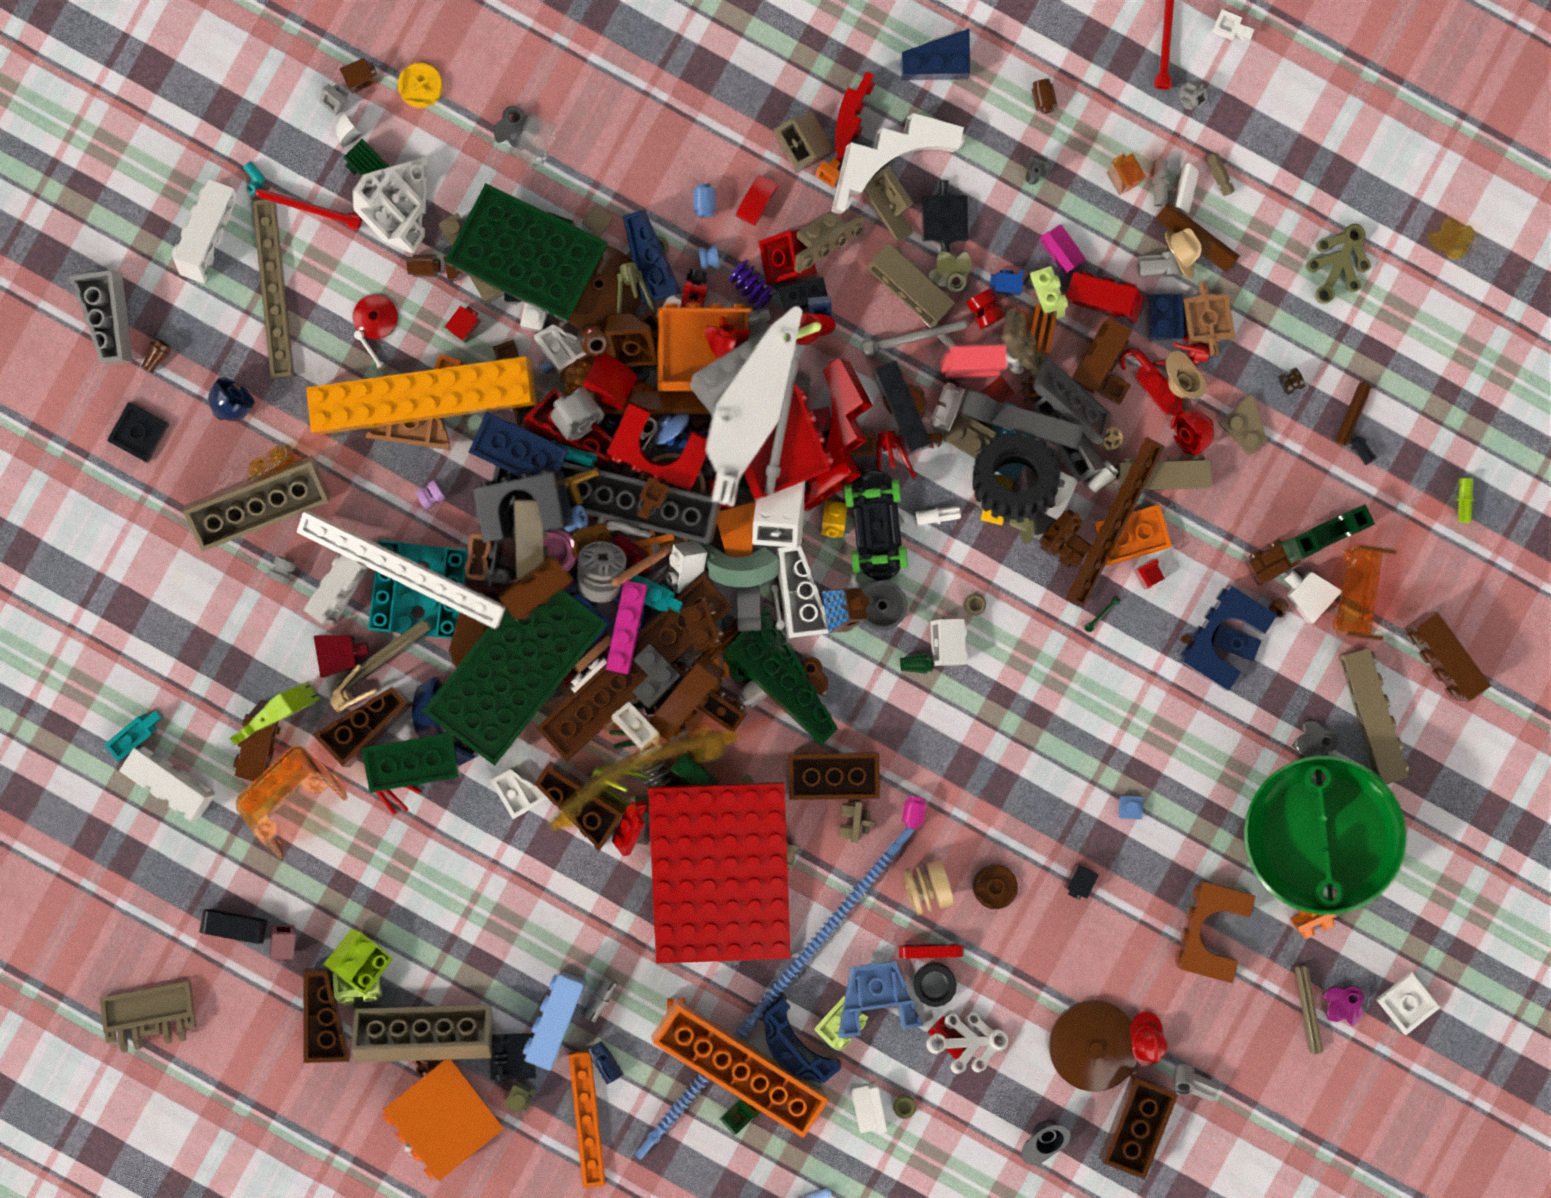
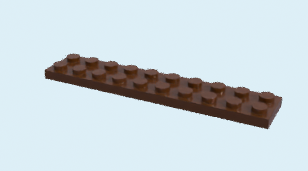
M703 574L676 598V600L683 603L682 609L701 603L702 599L706 598L708 603H713L717 613V616L713 617L715 624L734 608ZM668 609L667 613L662 611L639 632L633 659L649 644L670 665L682 657L693 646L682 610L680 613ZM632 660L630 674L606 670V663L581 688L536 727L566 762L612 721L614 713L628 702L632 703L637 698L632 691L648 675L634 660Z

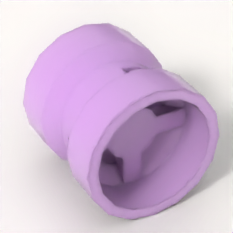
M436 480L429 482L425 488L420 487L415 490L419 501L426 510L431 508L433 503L446 499Z

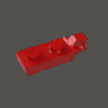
M643 800L631 802L626 808L612 839L613 844L623 857L629 856L632 853L645 824L642 816L647 805Z

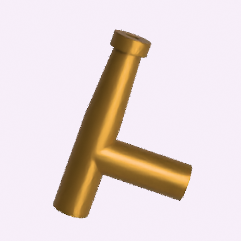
M597 467L593 468V470L565 478L566 487L569 488L574 505L583 503L577 484L594 476H600Z

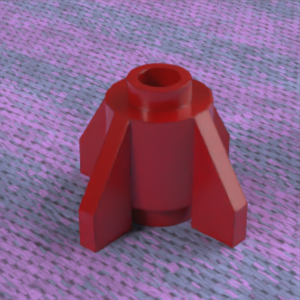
M721 316L719 328L706 325L704 334L712 353L717 358H721L744 344L749 339L750 329L739 328L737 332V328L728 324L726 317Z

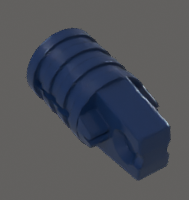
M602 1041L588 1049L606 1085L624 1074L614 1056Z

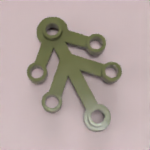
M1358 224L1348 225L1342 235L1329 239L1322 238L1316 243V249L1321 253L1327 252L1332 246L1345 243L1341 252L1319 259L1312 258L1306 263V269L1312 273L1318 271L1321 267L1335 263L1325 284L1315 292V299L1318 303L1327 304L1333 300L1335 296L1333 287L1342 269H1344L1348 281L1346 289L1354 293L1361 288V282L1356 277L1349 255L1352 249H1354L1358 259L1356 269L1360 273H1365L1371 268V262L1367 259L1362 245L1366 237L1362 226ZM1351 232H1355L1357 234L1356 239H1352L1350 237ZM1321 242H1325L1327 244L1326 249H1322L1320 247ZM1312 261L1317 264L1316 269L1310 267ZM1361 262H1365L1367 264L1366 269H1362L1360 267ZM1351 282H1355L1357 284L1356 289H1352L1350 287ZM1322 291L1327 294L1326 299L1320 297Z

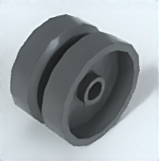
M875 580L866 583L861 588L863 594L870 601L869 606L866 608L867 618L863 624L876 630H889L895 628L903 621L907 613L908 602L905 593L898 585L890 581ZM880 601L885 604L884 609H879L878 604Z

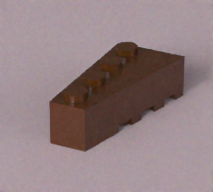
M327 967L305 968L303 972L304 1063L350 1062L351 1058Z

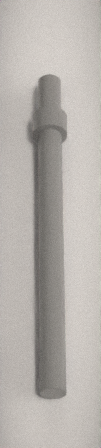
M792 359L780 418L777 423L770 465L766 469L765 494L773 495L776 477H779L780 468L778 467L799 362L796 359Z

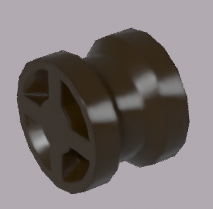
M1296 367L1291 369L1288 374L1278 375L1281 387L1287 395L1292 394L1295 389L1305 387L1304 379Z

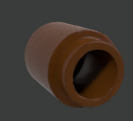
M1041 79L1033 82L1031 91L1036 111H1041V114L1053 112L1054 108L1058 106L1054 85L1050 82V79Z
M414 254L413 257L407 258L408 275H413L414 277H436L437 273L441 272V261L437 259L435 254Z

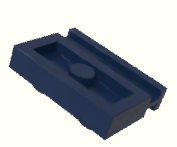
M1150 294V340H1183V294Z

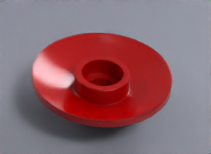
M377 294L368 295L362 298L354 308V325L357 330L363 331L364 336L369 339L387 337L397 325V309L392 301L385 296ZM372 312H377V319L372 320L370 318Z

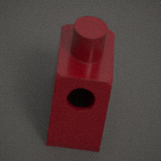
M354 635L314 636L320 678L330 677L355 668L359 664L358 657L369 655L368 643L355 644Z

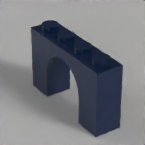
M1227 586L1226 589L1223 587L1216 597L1218 602L1214 608L1211 606L1204 616L1206 621L1202 627L1199 625L1192 634L1194 638L1190 646L1187 644L1180 653V656H1182L1181 663L1225 691L1231 689L1241 672L1220 659L1214 652L1212 635L1215 628L1227 619H1237L1258 633L1266 634L1277 614L1233 586Z

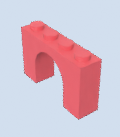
M1006 345L950 347L940 361V374H944V380L998 378L1000 371L1007 369Z

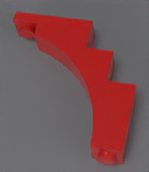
M842 358L830 361L828 366L822 370L829 387L832 406L831 428L824 452L829 451L834 464L830 465L831 471L807 480L811 487L810 490L805 491L804 511L807 512L840 491L846 484H850L861 476L850 452L867 440L855 418L873 407L851 363Z

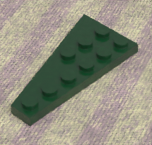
M767 605L760 613L761 631H743L723 653L822 746L838 727L825 704H822L817 696L816 688L813 684L811 685L805 675L807 673L790 643H787L781 630L776 629V622L771 615L772 611Z

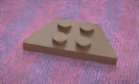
M442 418L373 427L365 436L367 439L451 450V444Z

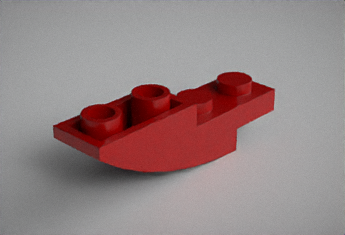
M866 71L856 91L850 87L847 88L839 109L835 132L836 159L840 162L844 158L846 146L852 142L853 138L858 139L863 130V127L860 126L862 119L855 115L860 116L866 104L862 102L866 94L871 95L876 85L873 82L874 75Z

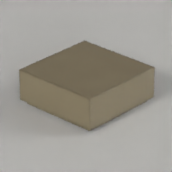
M594 205L582 221V224L601 237L612 222L613 217Z

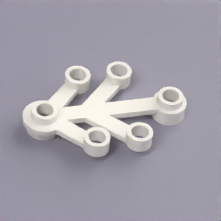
M970 1013L965 1017L967 1026L960 1021L956 1014H950L944 1020L946 1027L956 1029L965 1038L945 1039L941 1034H934L926 1042L927 1049L933 1054H938L948 1048L967 1047L959 1059L951 1063V1070L959 1074L965 1071L966 1064L979 1047L987 1046L981 1057L973 1060L971 1064L975 1072L984 1071L992 1055L1007 1048L1008 1036L1002 1030H992L980 1020L977 1013ZM970 1017L975 1019V1024L970 1021ZM950 1018H953V1019H954V1021H955V1024H954V1025H952V1024L950 1023V1021H949ZM968 1027H976L985 1037H978ZM994 1038L998 1039V1045L995 1043ZM932 1041L936 1042L937 1049L933 1047ZM977 1061L981 1063V1069L977 1067ZM956 1063L961 1065V1070L957 1069Z

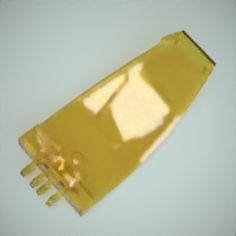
M704 727L694 730V735L660 743L626 756L598 772L569 796L548 818V828L551 831L576 826L574 814L584 804L613 782L640 767L689 750L690 753H694L696 762L703 763L718 759L723 754V749L726 748V745L737 741L738 735L732 730L719 731L711 730V727Z

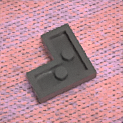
M649 644L633 659L645 671L648 677L632 692L650 709L681 676Z

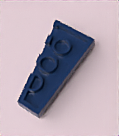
M639 210L624 215L623 219L633 263H636L638 271L642 272L643 280L652 301L655 302L682 294L646 211ZM638 281L643 304H648Z

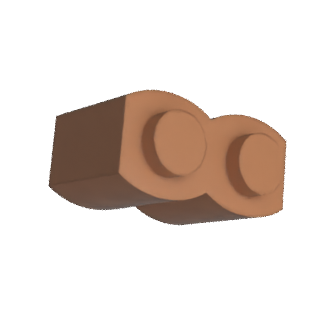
M472 534L469 539L468 552L470 557L466 562L465 574L467 579L485 581L487 568H491L489 552L494 542L483 543L482 535Z

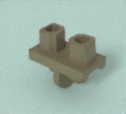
M855 800V803H842L841 816L853 817L852 825L840 824L839 837L851 839L853 843H858L860 825H863L862 834H869V827L876 826L877 822L870 820V811H864V819H861L862 801Z

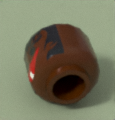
M590 323L583 326L579 331L578 342L584 353L589 356H599L606 352L609 343L602 326Z

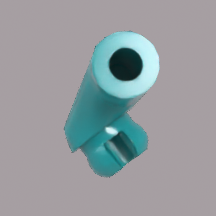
M250 161L245 164L243 169L251 177L249 186H247V192L255 195L257 189H263L265 178L253 162Z

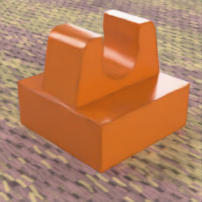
M833 158L829 164L823 160L816 171L815 177L834 188L839 180L840 171L838 169L841 162L836 158Z

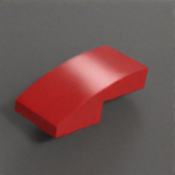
M758 174L736 212V217L755 226L766 211L768 202L777 191L778 184Z

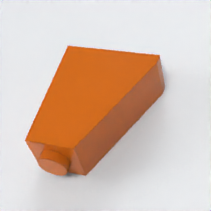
M756 501L719 512L717 524L727 556L739 558L752 555L753 520Z

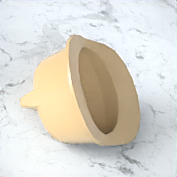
M1190 228L1177 233L1171 230L1166 231V242L1174 254L1182 273L1186 278L1193 279L1195 275L1193 263L1200 257L1202 251L1199 239Z
M1181 351L1169 353L1166 358V369L1169 374L1168 385L1172 393L1180 398L1189 397L1197 399L1202 397L1207 387L1203 375L1185 353Z

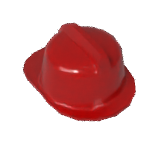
M802 313L799 328L819 322L821 329L796 339V344L808 345L817 340L819 336L832 333L836 328L835 320L825 314Z
M1151 1012L1137 1014L1130 1025L1132 1052L1139 1064L1150 1066L1160 1062V1059L1165 1056L1168 1044L1164 1037L1161 1021L1155 1014Z

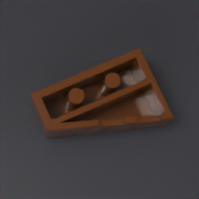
M1110 317L1106 319L1071 378L1092 394L1097 390L1101 391L1107 381L1104 377L1108 371L1112 372L1118 362L1116 358L1120 351L1124 352L1129 343L1128 338L1133 330Z
M551 554L500 594L499 599L516 620L519 618L525 619L533 612V608L539 604L543 605L551 598V595L564 589L572 581V578L554 554Z
M261 700L249 714L245 715L242 727L248 725L269 702ZM279 721L257 730L238 743V747L241 749L240 753L236 755L233 767L236 768V777L260 784L265 779L275 750L273 748L276 734L279 735L281 729L278 727Z

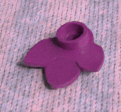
M1348 986L1345 989L1332 987L1323 994V997L1330 1002L1327 1010V1019L1329 1021L1338 1022L1346 1018L1351 1026L1360 1022L1364 1013L1361 1006L1364 1001V993L1359 987ZM1355 995L1357 996V998L1355 1000H1350L1349 996Z

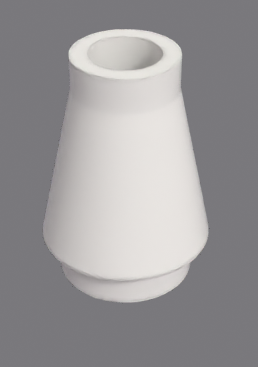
M1108 460L1104 462L1106 468L1092 476L1087 483L1095 493L1115 480L1119 473Z

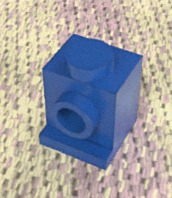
M1000 270V273L991 274L989 287L993 288L994 294L1020 296L1022 293L1024 270H1019L1017 274H1013L1014 271Z

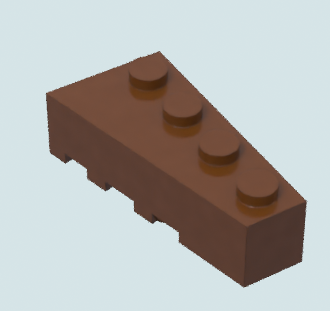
M390 687L367 701L364 705L355 708L349 714L312 735L342 767L350 768L363 755L362 748L372 746L413 703L399 688Z
M551 761L535 783L539 790L564 813V816L569 821L573 822L585 838L587 837L598 851L601 850L626 810Z

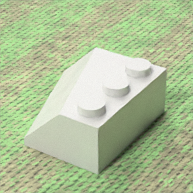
M338 554L332 563L333 568L323 577L319 588L310 598L304 611L321 624H335L369 567L343 554Z

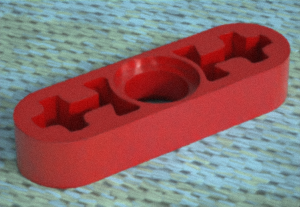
M899 945V958L963 957L964 945Z

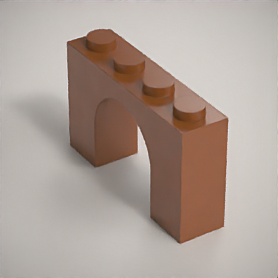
M1199 880V884H1195L1192 897H1195L1193 906H1189L1186 918L1189 921L1187 928L1184 927L1182 930L1181 941L1183 943L1181 950L1178 949L1176 952L1175 962L1181 970L1233 983L1238 961L1231 957L1207 951L1201 942L1200 929L1204 920L1209 915L1219 911H1226L1250 918L1256 896L1248 892Z

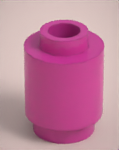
M908 795L901 819L902 822H905V827L918 829L919 825L923 826L927 804H925L926 798Z

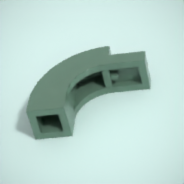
M704 543L701 545L707 551L705 567L709 568V578L717 583L731 587H752L766 583L780 574L779 557L765 547L752 555L737 558L721 553L711 544Z

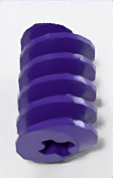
M746 259L733 270L729 282H737L736 290L744 288L741 295L743 297L749 295L747 302H755L753 309L757 310L765 306L777 293L770 295L773 287L764 288L766 279L758 281L760 273L752 275L754 266L746 268L745 266L749 261Z

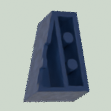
M970 28L903 51L901 55V80H967L970 75Z

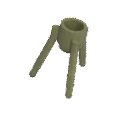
M626 263L619 267L620 274H617V314H621L623 282H625V285H631L633 296L637 298L636 283L638 281L649 307L656 314L657 311L643 280L642 272L638 271L637 264Z

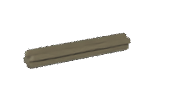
M1299 965L1295 967L1309 1050L1312 1054H1319L1323 1052L1309 969L1306 965Z

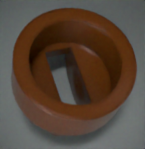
M941 431L928 434L931 442L929 448L934 449L933 442H936L937 447H940L943 442Z
M1277 598L1272 601L1268 609L1277 614L1276 617L1283 618L1288 611L1289 605L1285 599Z

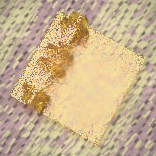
M287 444L283 447L280 445L274 447L269 451V455L264 458L257 457L249 463L250 466H248V481L268 473V471H273V467L278 469L279 466L283 467L295 461L291 453L288 454Z

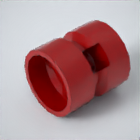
M991 288L966 301L970 312L976 314L975 321L980 330L1006 317L1001 306L995 304L997 299Z

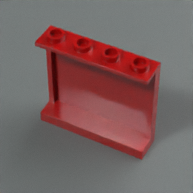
M797 384L793 385V394L778 467L780 468L779 477H776L773 494L831 471L830 465L834 464L829 451L824 452L821 444L825 443L820 430H815L813 423L816 422L812 409L807 410L804 404L805 401H808L803 388L798 389ZM777 424L744 471L755 501L770 496V494L764 493L767 475L765 474L767 466L770 465Z

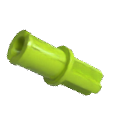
M1472 478L1459 479V496L1456 501H1459L1458 522L1471 523L1472 502L1475 501L1473 499L1474 479Z

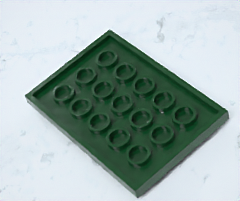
M485 183L444 262L446 265L568 323L608 242Z

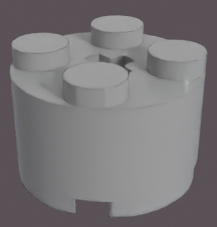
M584 387L578 388L567 398H559L554 403L556 408L550 415L552 421L566 440L570 438L572 441L588 434L593 430L590 426L594 422L599 424L604 417L603 411Z

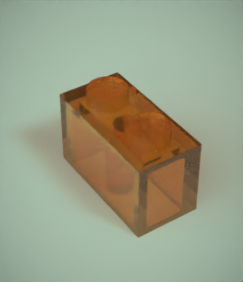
M1123 153L1113 159V162L1110 163L1111 167L1106 172L1119 196L1138 186L1146 177L1133 153L1128 156Z

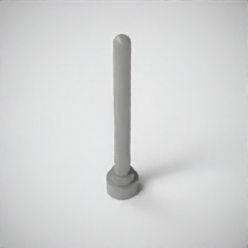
M966 320L877 342L876 340L871 341V339L863 340L866 358L873 357L876 353H879V350L967 329L969 323Z

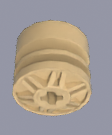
M941 859L927 863V874L924 875L919 866H915L917 877L914 878L910 868L904 869L905 888L910 904L915 909L917 915L923 914L922 903H925L927 911L931 912L932 900L936 901L940 909L954 905L951 888Z

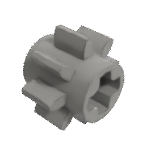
M1194 80L1193 83L1187 82L1180 89L1179 101L1184 103L1183 107L1187 109L1199 108L1207 100V89L1203 88V84Z

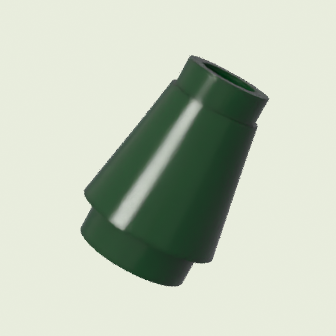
M923 652L900 658L901 671L922 674L933 672L932 654Z

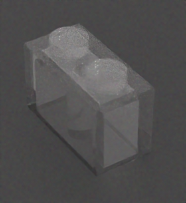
M530 113L511 155L534 167L539 166L540 163L543 164L548 156L546 151L548 144H552L558 132L555 130L557 124L535 113Z

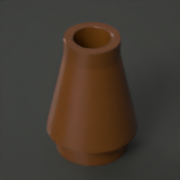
M155 338L153 342H150L141 367L153 373L170 355L171 346Z

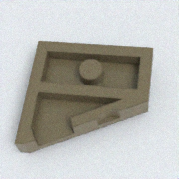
M1249 394L1219 423L1248 456H1251L1267 441L1252 394Z

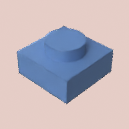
M1119 795V818L1142 819L1143 797Z

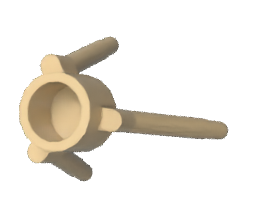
M360 664L350 672L339 687L332 691L334 696L330 698V703L338 713H342L353 704L377 692V689H372L353 698L349 691H342L361 668Z

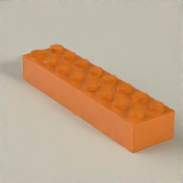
M675 999L651 1035L654 1045L802 1138L806 1136L829 1101L825 1092L803 1078L799 1079L783 1069L781 1064L678 999Z

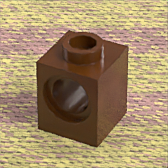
M365 58L340 68L348 89L352 94L377 83L374 77L378 75L373 63L368 64Z

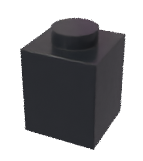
M1075 863L1064 886L1069 890L1068 895L1078 900L1081 897L1088 899L1099 874Z

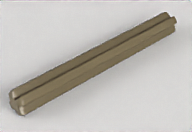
M426 619L421 620L360 664L361 668L343 688V691L353 686L432 628L430 623ZM350 672L338 680V685L344 681Z

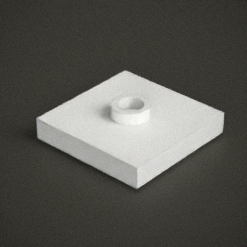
M1411 971L1376 999L1405 1036L1441 1008Z

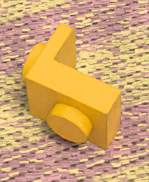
M825 500L821 535L831 538L843 537L847 513L846 503Z

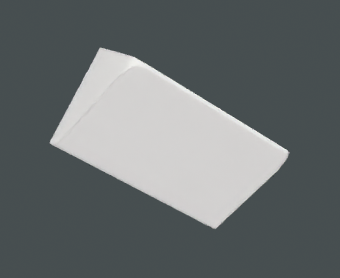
M1190 163L1185 164L1182 168L1173 206L1186 214L1190 212L1199 175L1198 169Z

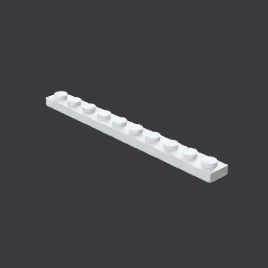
M308 510L303 512L297 533L493 628L499 626L505 610L504 605Z

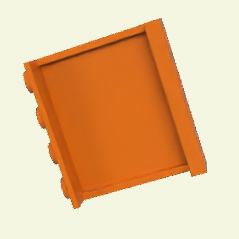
M664 303V308H658V391H693L689 387L693 375L719 359L712 353L705 337L706 325L719 328L722 316L726 317L728 324L737 328V332L739 328L748 329V312H751V309H745V304H731V308H723V304H709V308H700V304H686V308H678L677 303Z
M451 1060L439 1062L430 1072L390 1104L382 1108L384 1112L382 1118L389 1127L392 1124L396 1127L398 1132L395 1135L403 1145L406 1142L412 1148L409 1153L417 1163L420 1160L426 1166L423 1171L431 1181L434 1178L438 1182L441 1181L504 1129Z

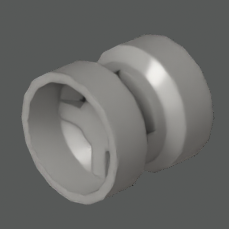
M276 556L274 559L276 567L269 570L267 577L288 585L291 580L289 571H295L297 564Z

